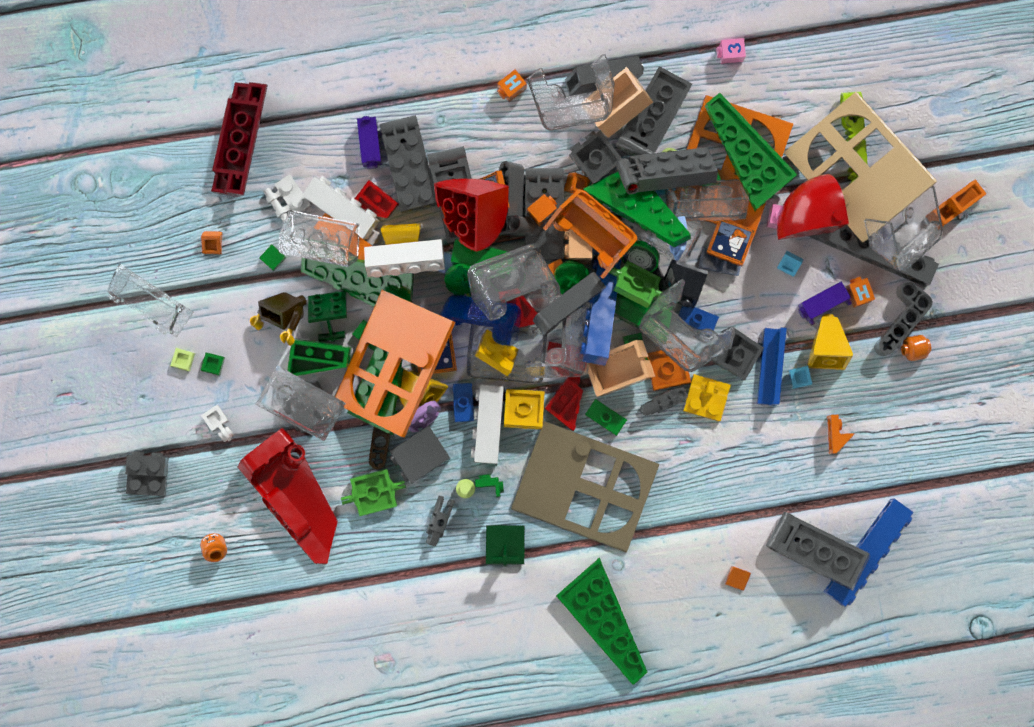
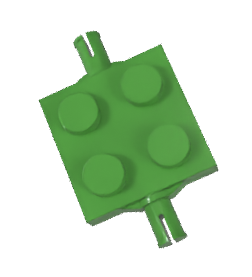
M628 260L621 270L614 267L609 272L617 277V283L613 291L646 308L649 307L652 299L655 297L666 302L669 296L659 291V282L661 280L659 276Z
M388 469L351 478L352 495L341 497V501H343L342 505L354 502L359 516L397 507L395 493L396 490L406 488V485H402L405 484V480L393 483Z

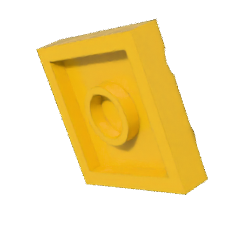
M486 329L475 356L508 376L512 371L519 349L510 345L496 333Z
M693 374L683 411L720 422L731 385Z
M506 389L504 427L542 430L545 391Z

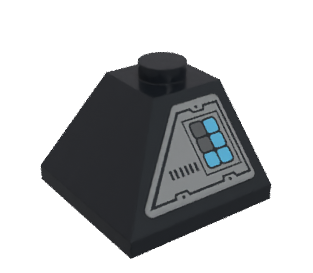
M671 259L664 278L675 302L684 307L695 308L708 271Z

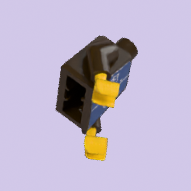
M286 292L258 301V315L250 318V324L256 330H260L264 326L262 322L264 320L282 330L287 329V331L280 334V339L284 344L287 342L291 346L295 341L291 334L293 331L295 332L299 321L304 316L303 306L307 304V300L303 295L295 297Z

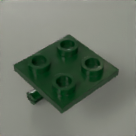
M341 291L308 296V322L327 321L329 333L318 334L319 342L329 340L330 342H335L336 339H346L345 330L334 332L331 320L347 318L346 292Z
M486 525V564L503 565V567L524 564L525 525Z

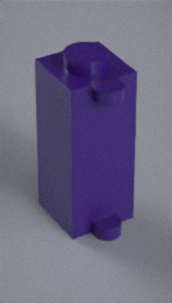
M376 116L357 118L362 165L367 167V169L378 168V165H382Z
M841 281L798 305V312L802 319H806L812 326L815 324L814 318L843 302L847 306L851 305V297Z

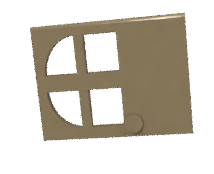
M544 421L511 510L627 553L660 464ZM591 449L616 458L606 487L580 478ZM624 461L629 463L638 474L640 480L638 499L613 490ZM575 491L601 500L591 528L565 519ZM608 503L633 512L629 521L622 528L609 533L598 532Z

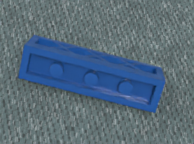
M764 328L762 344L764 348L761 354L757 404L770 406L780 404L787 328Z

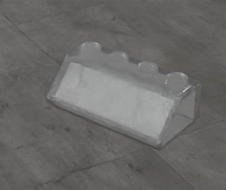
M739 179L717 180V183L665 189L668 208L676 217L685 216L686 221L746 219L749 197Z
M292 210L288 211L279 233V253L346 267L358 261V223Z
M276 366L255 405L325 441L346 403L285 369Z

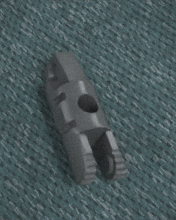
M684 387L668 390L652 397L650 401L641 405L639 410L645 416H650V414L652 415L656 412L659 414L676 406L688 398Z
M440 495L437 498L426 531L428 533L426 543L435 547L439 538L443 537L455 500L449 499L444 513L440 512L444 502V497Z

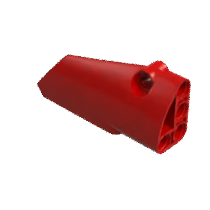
M281 428L243 457L237 468L262 496L265 506L313 563L327 564L338 520L305 458L304 448L296 444L285 429ZM292 452L297 453L300 458H299V459L293 458V457L291 456V453H292Z

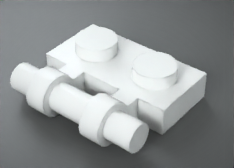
M290 174L274 184L278 189L277 192L273 193L270 188L263 191L267 197V202L272 204L276 210L275 214L284 223L290 220L287 215L290 211L295 216H298L311 207L308 200L302 196V191ZM281 197H283L287 203V205L284 207H282L278 201V199H280Z

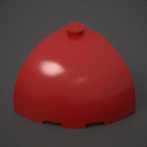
M824 174L811 178L791 192L785 200L778 218L777 235L778 240L832 233L848 225L849 221L844 196L835 177L831 174Z
M450 179L434 183L437 206L442 209L445 217L443 221L449 231L457 235L460 243L476 252L490 246L500 234L507 217L509 186L481 179Z

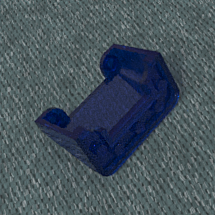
M452 295L446 299L439 315L456 322L452 332L455 326L463 325V323L493 327L492 337L496 343L507 346L517 343L521 319V309L518 305L462 295Z

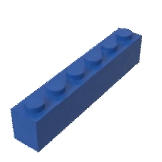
M594 257L592 269H595V273L606 288L589 301L590 308H587L585 313V319L588 322L587 325H584L582 334L585 337V343L582 342L580 354H583L582 362L605 366L610 352L617 292L613 290L617 283V277L608 273L602 279L600 276L606 269L602 268L599 265L598 259ZM621 260L615 265V268L619 270L621 268Z
M895 498L890 499L856 545V547L870 553L871 557L854 590L852 591L831 580L823 592L841 606L851 605L856 598L855 593L857 590H861L867 583L866 578L870 573L873 574L879 566L877 564L881 557L885 558L890 551L888 547L892 542L895 543L900 538L901 529L910 524L913 519L911 516L914 512Z

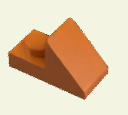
M839 414L827 416L829 454L837 453L855 434H840L839 430H842V420L839 419Z

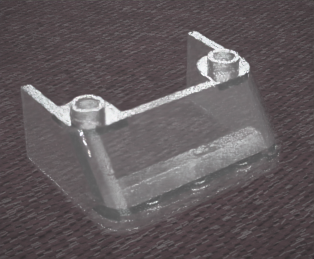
M606 54L601 55L590 65L595 78L596 91L566 97L561 86L547 84L542 68H539L527 78L541 123L545 129L552 131L604 121L611 115L615 83Z
M935 186L929 188L902 211L904 223L896 230H894L892 222L867 218L864 220L871 249L895 270L906 271L939 242L943 236V225Z
M119 263L116 267L107 293L110 294L108 298L117 304L121 301L156 324V330L164 335L168 332L177 337L194 312Z
M682 279L659 295L641 319L640 330L683 370L693 372L732 348L736 328L732 326L720 335L712 329H702L697 333L672 310L681 299L685 281Z
M562 294L529 295V300L535 310H543ZM587 304L562 321V348L549 350L546 354L545 363H526V368L531 378L581 377L587 374L589 363L582 362L583 354H580L582 342L585 343V337L582 336L583 328L588 322L585 319L586 309L589 308Z

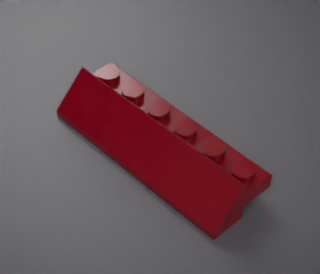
M235 82L232 98L227 100L212 168L215 176L211 192L233 196L234 198L244 196L267 92V84Z

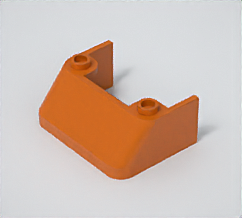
M581 189L577 190L560 205L543 227L545 231L552 224L559 231L567 232L571 229L600 254L597 257L599 265L606 269L600 276L602 279L606 277L637 241V235L590 194Z

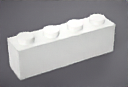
M314 176L302 196L362 239L367 240L380 222L375 218L377 214L370 209L366 211L360 207L362 204L354 198L348 199L345 196L347 194L339 187L334 189L330 186L332 182L325 177L318 178Z
M442 239L364 247L365 268L368 277L396 276L404 273L415 274L424 271L435 272L445 269Z
M480 385V389H476V401H479V408H475L474 420L478 421L477 428L473 427L472 439H476V446L471 449V458H474L475 463L498 464L503 386Z

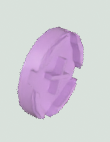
M436 401L427 402L417 409L409 427L411 432H419L418 428L422 427L424 429L434 422L439 415L438 411H441V407Z

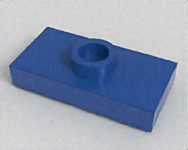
M682 306L676 321L712 335L719 317L697 307Z
M472 383L453 384L455 422L474 421Z

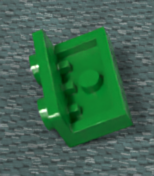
M490 474L479 475V479H475L476 488L495 486L497 498L501 497L500 493H504L503 481H499V477L491 478Z

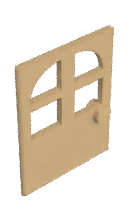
M857 92L853 93L784 152L807 180L824 174L842 158L859 176L842 190L849 221L847 226L862 243L867 241L937 183V180ZM846 116H859L871 122L848 142L831 125L834 121ZM877 129L893 149L869 167L856 153L854 148ZM818 134H821L836 152L813 171L809 166L808 152L813 140Z

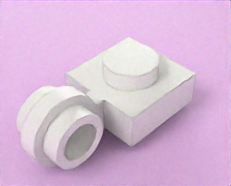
M218 405L201 415L212 432L217 429L221 430L218 434L224 442L232 440L233 432L228 426L226 428L223 426L229 420Z

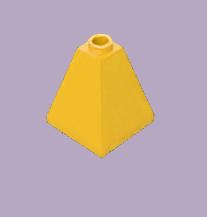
M421 223L383 225L381 233L386 245L418 242L422 226Z
M824 314L817 328L807 366L812 369L845 370L853 357V352L838 317H834L833 314Z
M404 368L401 388L412 393L420 374ZM430 379L418 408L430 401L438 403L448 389V386ZM399 396L403 406L405 407L408 403V400Z

